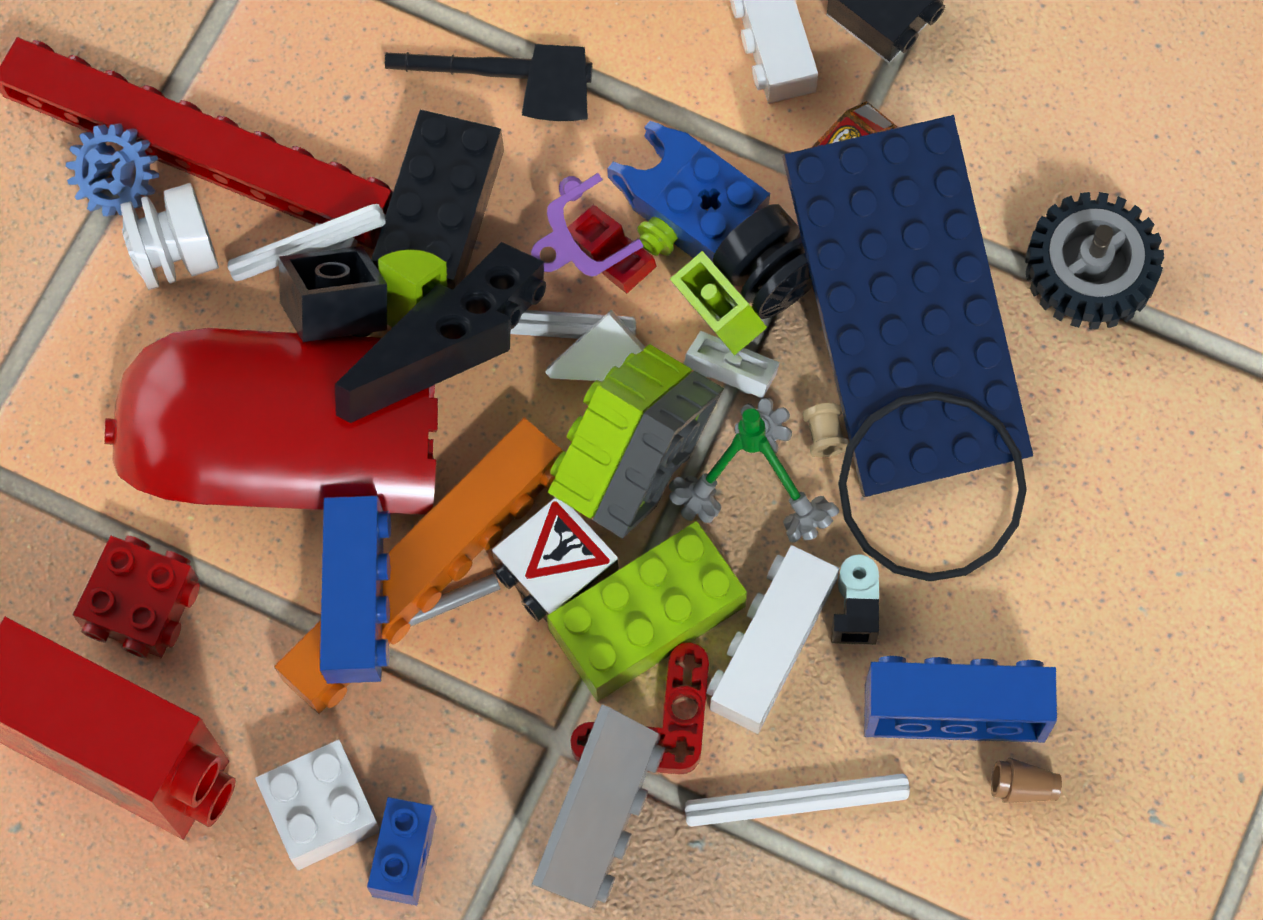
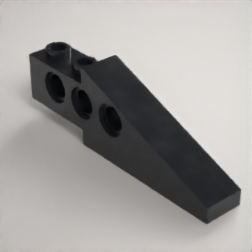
M501 242L453 290L438 283L335 383L336 416L352 423L510 350L511 329L518 324L521 315L532 304H538L544 296L546 290L544 261Z

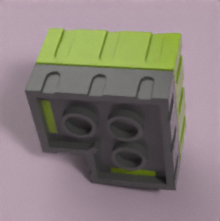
M651 344L638 354L630 353L620 368L612 367L602 382L596 380L587 391L583 403L588 405V408L583 417L579 416L575 420L567 434V439L571 441L567 452L563 451L558 456L551 468L550 474L555 479L548 493L588 518L594 517L593 521L623 539L657 507L672 474L682 463H685L690 458L724 388L696 371L691 372V368Z

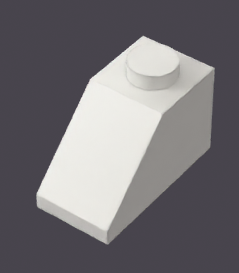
M610 310L547 367L545 373L551 379L603 381L612 367L620 368L630 353L638 354L643 351L645 346L618 316Z

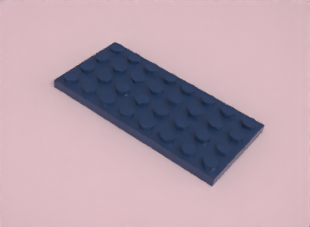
M954 115L784 154L782 158L849 442L868 416L895 399L937 391L970 399L1003 423L1021 452L1022 459L1033 457ZM939 400L901 405L874 422L853 453L862 497L1014 461L1012 453L992 424L968 407Z

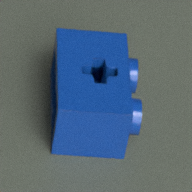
M387 798L367 885L372 897L418 905L437 819L432 805Z

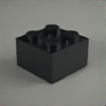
M363 246L279 257L280 304L302 342L350 335L366 337L373 332L387 330V283Z

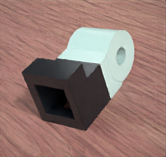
M861 554L852 555L843 562L840 569L838 588L844 597V614H834L832 643L876 645L879 635L878 566L868 556Z

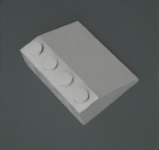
M601 705L532 882L533 885L592 909H595L598 901L606 903L615 881V877L608 875L615 857L623 859L632 836L631 833L625 831L631 814L640 815L648 795V790L642 788L648 771L656 773L665 747L658 745L660 741L659 733L610 707Z

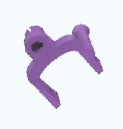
M596 173L584 182L575 176H568L560 182L559 192L561 196L550 202L547 207L548 221L553 232L538 240L531 250V256L541 260L540 251L544 247H552L556 251V257L552 262H544V272L558 270L572 261L584 274L591 277L597 276L644 247L640 239L637 238L605 260L595 261L589 258L574 241L567 228L563 208L567 202L578 200L583 192L601 182L603 179L599 173Z

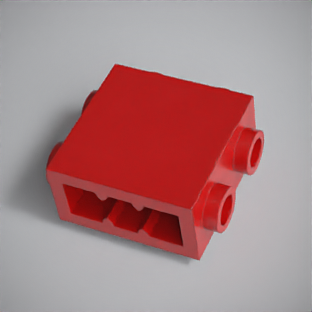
M110 535L73 616L80 626L83 627L81 632L96 641L106 643L109 637L123 643L122 649L135 656L147 658L148 653L162 658L166 648H172L180 635L181 623H179L185 607H192L198 596L200 583L197 581L199 578L192 566H190L191 561L178 553L166 551L164 556L151 551V546L139 538L127 535L125 540Z

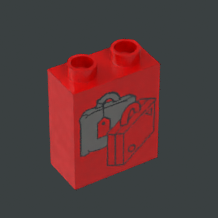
M6 616L0 623L1 744L182 840L185 839L195 820L207 827L212 826L218 820L232 796L236 779L223 772L229 760L200 717Z

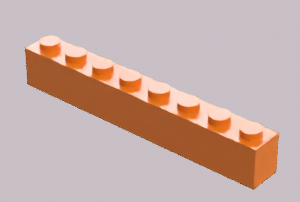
M525 417L388 552L391 574L390 580H383V596L389 597L390 621L389 623H382V639H388L389 644L398 643L408 633L411 619L420 610L423 613L430 611L442 596L441 591L452 580L459 581L471 569L472 560L483 549L489 550L494 547L501 539L504 532L503 529L514 518H522L531 509L534 498L544 488H550L555 479L550 474L551 468L563 451ZM321 620L274 666L282 681L318 714L326 707L332 708L337 705L347 692L346 687L350 684H327L320 671Z

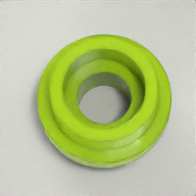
M651 217L648 222L643 221L637 227L640 235L639 239L646 251L655 256H658L659 253L666 256L672 253L674 250L673 244L678 238L674 230L663 220Z

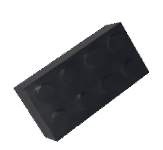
M420 109L385 216L386 223L381 228L371 259L378 271V259L384 255L400 250H421L434 254L446 262L448 288L453 290L465 278L504 153L501 128Z

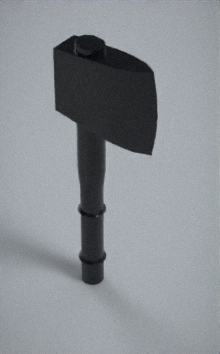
M535 44L532 59L490 56L458 57L454 56V54L452 56L409 54V52H386L385 69L406 70V72L408 70L446 72L452 75L453 73H463L486 77L528 79L522 116L549 121L588 119L587 83L592 82L593 63L586 62L585 47Z

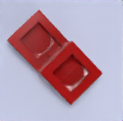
M594 204L567 227L580 249L595 261H603L633 242L625 236L621 224ZM640 248L601 273L627 294L652 272L657 265L654 257L643 248Z

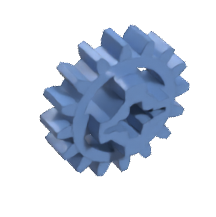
M112 124L109 126V129L106 125H98L93 127V133L85 132L79 135L84 145H73L70 147L69 150L77 157L76 161L66 162L65 167L75 170V176L68 179L67 182L68 185L78 184L80 190L75 195L76 200L89 199L87 210L95 211L102 207L103 216L115 215L116 210L121 216L120 204L131 201L134 208L143 207L141 195L154 194L155 189L148 182L149 179L159 178L158 172L150 170V164L157 161L158 158L157 155H146L145 150L150 145L149 140L135 141L138 130L128 129L123 133L122 124ZM105 142L117 143L124 148L120 151H115L112 145L107 146ZM118 162V163L115 165V169H113L112 163ZM112 171L113 177L107 178L110 175L109 172ZM109 189L113 195L118 194L120 198L109 197L101 191Z

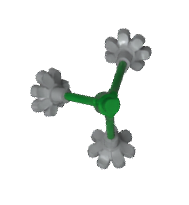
M770 398L760 399L758 409H755L749 403L741 408L742 419L735 425L736 435L731 445L708 474H703L699 480L693 476H688L684 480L676 477L669 484V489L672 491L669 494L671 501L676 505L684 504L681 510L683 518L692 521L698 513L703 522L711 523L721 510L720 503L714 498L717 485L716 479L738 451L744 450L749 453L760 451L764 454L791 497L789 503L795 513L787 516L783 521L790 542L798 541L801 536L804 540L816 538L818 535L816 527L821 529L828 527L833 522L831 517L836 516L839 513V509L833 502L829 503L824 496H818L810 503L805 493L798 491L775 454L778 451L776 441L778 439L784 442L790 440L792 430L782 426V423L789 419L790 414L784 407L773 411V401Z

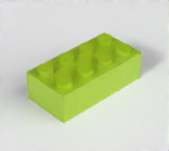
M695 521L547 615L548 628L596 701L599 702L669 657L676 646L692 642L745 608L747 591L700 524Z

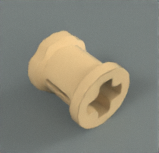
M822 403L803 411V419L809 423L813 444L810 446V453L813 457H831L846 451L849 442L848 439L843 438L840 426L841 405Z

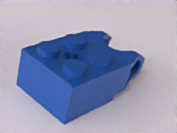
M649 121L644 127L646 129L644 137L654 147L656 153L662 159L661 162L654 168L640 170L613 161L607 168L608 178L623 192L636 213L647 221L651 217H657L667 223L677 235L678 239L674 243L677 247L692 258L703 251L713 261L714 253L732 230L758 210L769 206L770 193L688 133Z

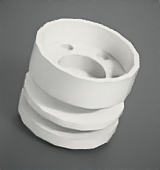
M191 183L165 190L164 202L166 211L157 213L148 196L142 197L144 218H138L131 201L120 204L123 216L122 233L134 269L143 278L149 290L159 287L155 268L162 266L170 284L176 282L174 262L179 260L183 261L192 277L219 269L207 226Z

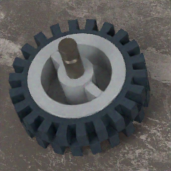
M1090 192L1080 193L1079 199L1074 202L1071 195L1062 200L1060 207L1056 204L1052 205L1048 209L1046 217L1041 216L1037 222L1026 253L1025 263H1028L1025 273L1027 280L1032 279L1030 290L1033 296L1038 294L1042 296L1040 305L1045 311L1050 306L1056 309L1054 318L1062 321L1064 316L1067 315L1073 318L1070 325L1078 328L1082 321L1089 322V329H1099L1101 322H1106L1107 328L1117 326L1120 318H1123L1125 322L1132 319L1136 310L1141 312L1149 298L1152 297L1163 269L1161 264L1164 260V250H1159L1162 240L1159 232L1151 233L1154 227L1152 220L1148 217L1141 221L1139 218L1142 210L1136 205L1130 211L1125 209L1124 206L1127 200L1118 196L1115 204L1107 202L1109 193L1099 192L1097 200H1091Z

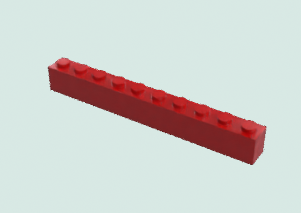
M16 37L0 65V93L2 97L93 133V127L98 125H106L109 129V126L112 124H122L123 133L128 129H136L138 133L135 141L149 140L150 142L149 147L145 150L147 156L157 155V161L314 226L316 223L323 224L371 204H379L386 216L393 192L383 181L374 177H368L367 180L352 174L346 166L338 162L332 161L327 164L317 160L310 152L301 147L292 146L290 149L278 144L273 137L262 131H254V133L239 128L237 123L225 116L218 115L215 118L202 113L200 108L185 100H180L179 103L166 98L163 93L152 86L143 85L141 88L131 84L125 77L115 71L106 70L104 73L92 68L87 61L78 56L69 55V57H65L55 53L50 46L41 41L33 40L31 43ZM382 226L353 238L358 241V244L374 250Z

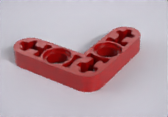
M691 642L682 643L671 652L668 662L663 727L646 726L659 733L660 739H663L662 747H665V749H676L677 742H686L687 750L694 751V754L686 755L684 762L679 763L676 762L675 754L664 752L661 759L662 762H660L656 771L657 773L687 774L697 767L701 758L709 660L705 650L698 644ZM685 655L694 656V662L701 664V667H695L692 671L691 687L683 686L684 670L682 666L676 665V662H684ZM673 683H677L682 686L673 688ZM701 685V689L697 690L692 686ZM680 697L693 699L698 706L695 716L685 720L676 717L672 711V705L675 700ZM585 722L577 726L572 733L570 739L571 751L578 762L585 748L582 745H578L579 741L587 740L588 734L591 733L595 722Z

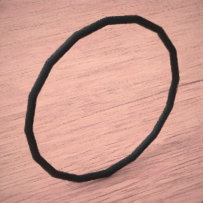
M937 391L899 397L868 416L846 447L838 481L844 520L863 551L895 574L929 582L966 576L998 556L1019 526L1027 492L1021 452L1003 423L970 399ZM939 400L968 407L997 429L1013 455L1019 490L1012 521L991 551L964 568L927 573L897 566L869 545L852 518L847 479L854 450L874 422L901 405Z

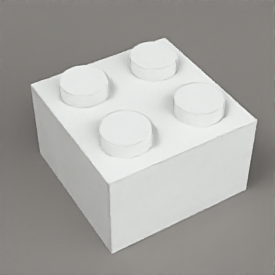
M339 739L255 778L289 858L297 870L303 869L380 833L378 823Z

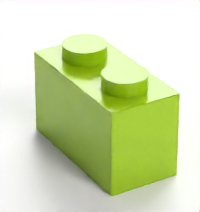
M703 251L670 278L676 288L734 356L768 328L749 303Z

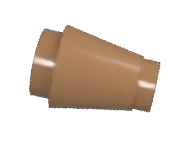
M1008 758L1006 762L997 761L995 763L991 777V794L993 797L1001 798L1003 803L1057 801L1060 797L1062 788L1060 774L1052 773L1051 771L1013 758Z

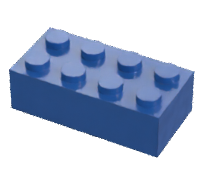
M884 656L879 658V662H871L865 682L864 737L1045 743L1057 722L1056 667H1044V663L1038 660L1018 661L1016 666H1000L998 661L993 659H975L970 661V665L952 664L951 659L944 657L927 658L924 660V663H906V658Z

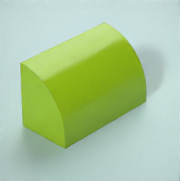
M400 250L378 259L379 272L387 283V324L392 328L438 283L447 287L446 262L434 254L421 250Z

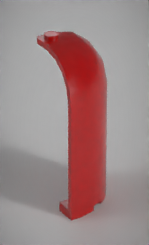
M219 328L178 331L143 348L123 373L115 404V419L106 418L104 444L113 445L112 461L117 475L136 490L165 500L202 505L324 510V498L378 496L383 511L426 515L433 509L436 459L433 457L434 439H428L429 432H437L438 398H434L435 385L349 423L336 416L335 383L381 337L343 336L302 342L298 333Z

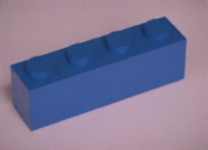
M378 496L324 498L320 671L327 684L381 682L382 667L389 666L388 639H382V623H389L390 602L388 596H383V580H390L391 565L389 553H383V538L391 537V517L389 511H383Z

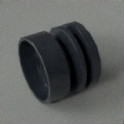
M779 204L764 207L740 223L719 245L712 261L733 286L744 285L741 295L749 304L752 303L753 310L761 319L771 318L783 312L813 287L801 237L797 238L799 226Z

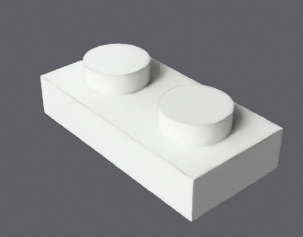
M700 331L687 351L683 364L704 377L716 379L736 387L741 392L763 398L776 376L780 362L745 348L734 356L720 338Z

